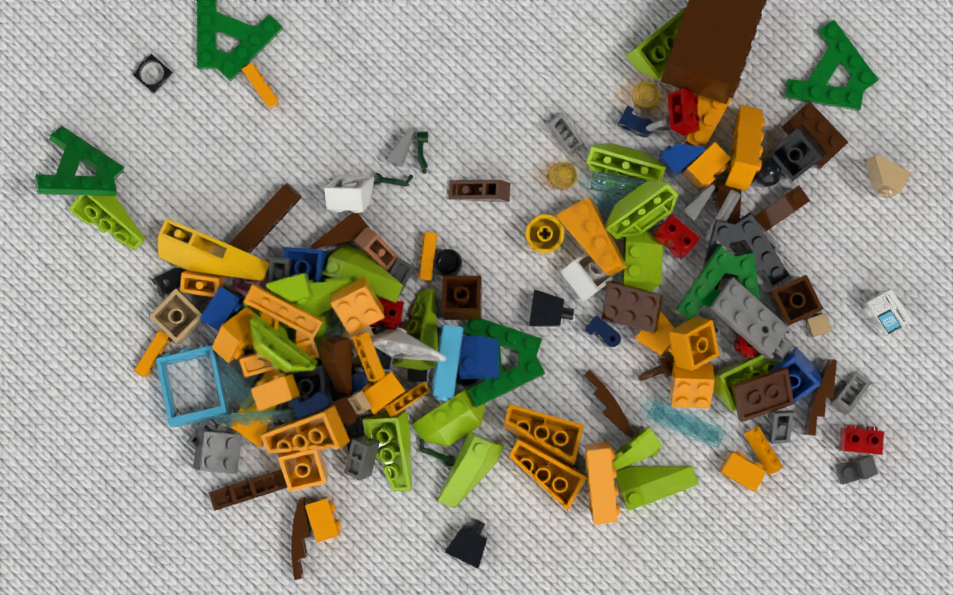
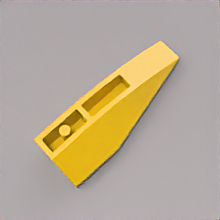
M168 218L165 219L158 234V257L188 271L263 282L269 271V262Z

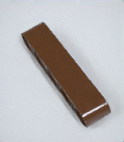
M286 183L229 245L250 254L299 202L302 195L290 184Z

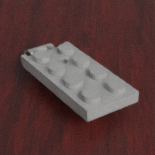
M729 279L710 306V309L766 359H775L776 361L783 362L793 347V344L783 337L785 333H790L791 329L736 279ZM763 326L767 330L766 334L762 331Z

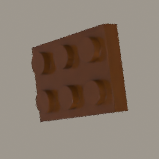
M810 101L781 127L788 135L801 124L804 125L826 152L825 156L815 164L819 169L849 143Z
M610 280L606 286L602 319L655 333L658 328L663 294Z
M785 367L732 384L738 420L741 422L794 405L789 372Z

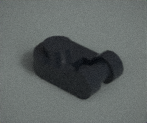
M173 268L162 275L154 277L152 282L157 286L159 296H165L175 289H179L181 274L186 270ZM168 279L171 285L166 287L163 281Z

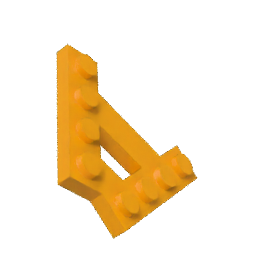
M253 283L244 303L261 311V318L279 331V321L296 329V341L293 343L311 357H320L315 335L323 320ZM257 353L239 358L245 377L276 369L271 361L260 357Z

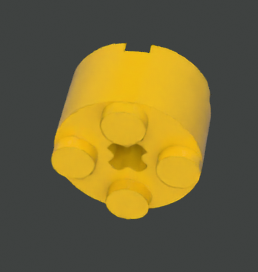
M548 214L538 215L533 218L525 232V240L528 247L540 255H548L555 252L561 246L564 239L562 224L554 216ZM543 230L546 231V234L550 235L546 239L539 235L542 234Z

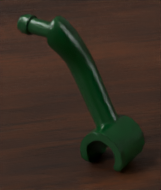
M419 131L417 133L418 161L422 168V173L426 174L428 164L423 155V143H428V132Z
M376 173L380 177V181H374L373 184L388 183L409 186L408 183L413 179V175L410 174L407 180L403 181L401 179L382 177L380 173Z
M419 440V451L444 461V464L448 467L454 465L446 463L448 457L454 456H445L435 450L424 448V440Z

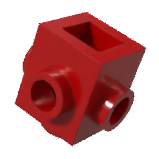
M735 332L734 349L738 351V355L744 354V358L756 357V353L759 352L752 345L748 347L747 341Z

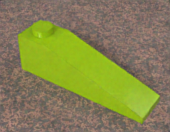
M686 7L625 55L637 71L656 80L662 77Z
M79 195L68 209L82 222L88 225L92 223L99 227L100 232H108L114 235L115 240L133 250H136L145 240V237L116 196Z
M348 245L342 246L329 256L322 273L329 279L349 277L352 282L366 277L377 297L395 303L403 288V284L362 250Z
M349 277L326 279L324 282L313 283V280H309L313 297L308 298L309 302L297 304V301L291 302L272 290L271 293L317 317L332 308L331 293L353 282Z
M759 353L756 354V357L746 358L714 372L713 391L728 409L733 412L736 410L732 384L768 373L779 361L766 359Z
M402 410L392 417L387 412H383L362 419L365 436H368L367 441L373 439L380 441L376 458L380 460L384 468L383 472L392 490L411 491V445L407 410Z
M469 431L437 501L456 508L495 466L504 445Z
M631 466L616 471L617 478H615L625 508L628 511L699 485L693 466Z

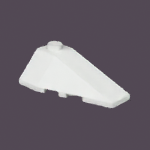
M402 328L387 329L371 337L374 347L392 358L430 361L446 360V357L406 334L407 331Z

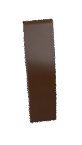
M836 359L827 361L821 372V385L813 390L806 414L804 435L816 436L817 416L825 417L826 398H834Z
M588 370L583 376L597 388L593 395L606 406L601 413L626 436L632 439L634 434L616 399L593 372Z
M281 469L208 492L213 510L216 511L288 487Z
M305 497L298 499L293 521L291 559L294 580L304 577L301 559L308 556L305 538L312 535L305 508Z

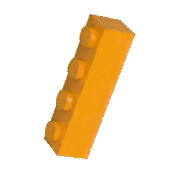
M250 63L242 68V71L267 107L271 110L278 105L279 97L276 93L273 94L271 92L273 90L272 87L264 82L266 79L262 74L258 73V67Z
M425 232V235L423 234L422 236L424 246H421L420 252L422 253V258L419 260V265H421V270H418L417 275L419 280L432 281L437 233Z
M158 331L134 369V372L143 377L150 376L152 373L151 369L157 365L156 359L164 354V348L171 342V338L164 331Z
M360 332L353 336V342L369 382L378 381L385 377L369 332Z
M423 381L384 407L389 416L392 417L429 393L430 390L425 381Z
M758 425L744 433L768 475L776 473L783 468V465Z

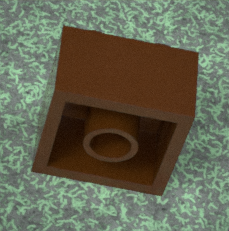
M807 274L767 293L780 320L787 326L823 310Z
M443 276V320H482L483 283L481 276Z

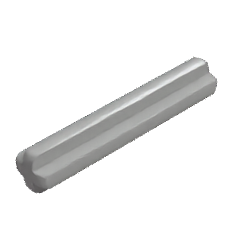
M731 190L715 219L728 220L740 198V194L737 191ZM714 222L705 237L708 242L710 241Z

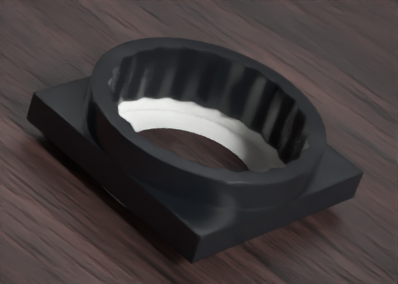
M151 54L139 65L133 76L155 94L173 72ZM156 66L162 71L160 81L151 83L146 79L145 72L149 67Z

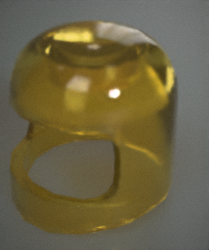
M650 81L638 83L632 91L634 106L640 111H653L660 102L658 87Z
M567 162L554 164L547 173L549 185L557 190L569 189L577 180L575 167Z

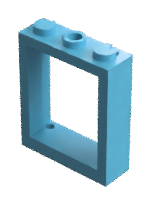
M441 326L438 353L446 357V360L436 361L431 395H435L436 400L448 401V398H453L463 327Z
M202 344L198 346V349L194 350L185 348L180 350V353L162 354L161 358L156 359L170 427L177 428L230 415L217 353L212 349L213 345ZM210 355L220 406L177 416L167 365Z

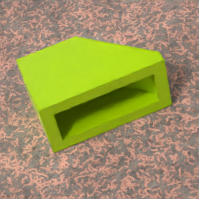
M300 274L266 284L268 289L291 302L297 301V304L309 302L308 298L313 297L308 274Z

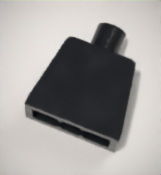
M534 290L529 327H559L561 319L573 320L574 309L563 307V298Z
M475 519L471 528L463 525L447 546L445 553L478 569L488 539L485 535L481 534L485 523Z

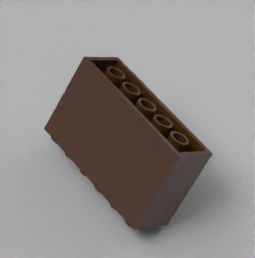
M689 0L660 82L680 89L685 88L692 93L727 104L729 97L733 99L736 89L739 87L740 76L745 69V61L749 56L752 47L751 43L755 38L756 28L761 20V13L767 0Z

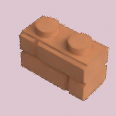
M368 227L354 241L384 270H388L398 259V255L392 251L377 233Z

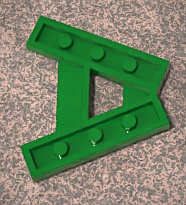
M197 0V68L218 69L231 82L242 71V68L247 66L284 28L270 14L257 27L217 12V0ZM217 32L242 42L230 54L217 49Z
M832 20L817 31L828 46L827 51L808 81L787 80L784 98L860 111L863 92L879 80L837 22ZM839 63L851 77L845 88L826 85Z
M63 126L50 135L49 140L62 148L64 153L56 175H35L34 180L37 194L116 196L115 179L123 173L125 167ZM80 161L95 170V176H77L76 173Z
M718 245L675 310L690 320L696 317L703 305L711 306L722 291L721 289H715L725 273L736 275V280L760 301L754 253L747 252L733 255Z
M485 319L467 320L463 334L498 340L499 378L485 379L484 382L468 389V393L476 408L545 375V371L537 358L542 338ZM500 346L518 352L519 365L503 373Z

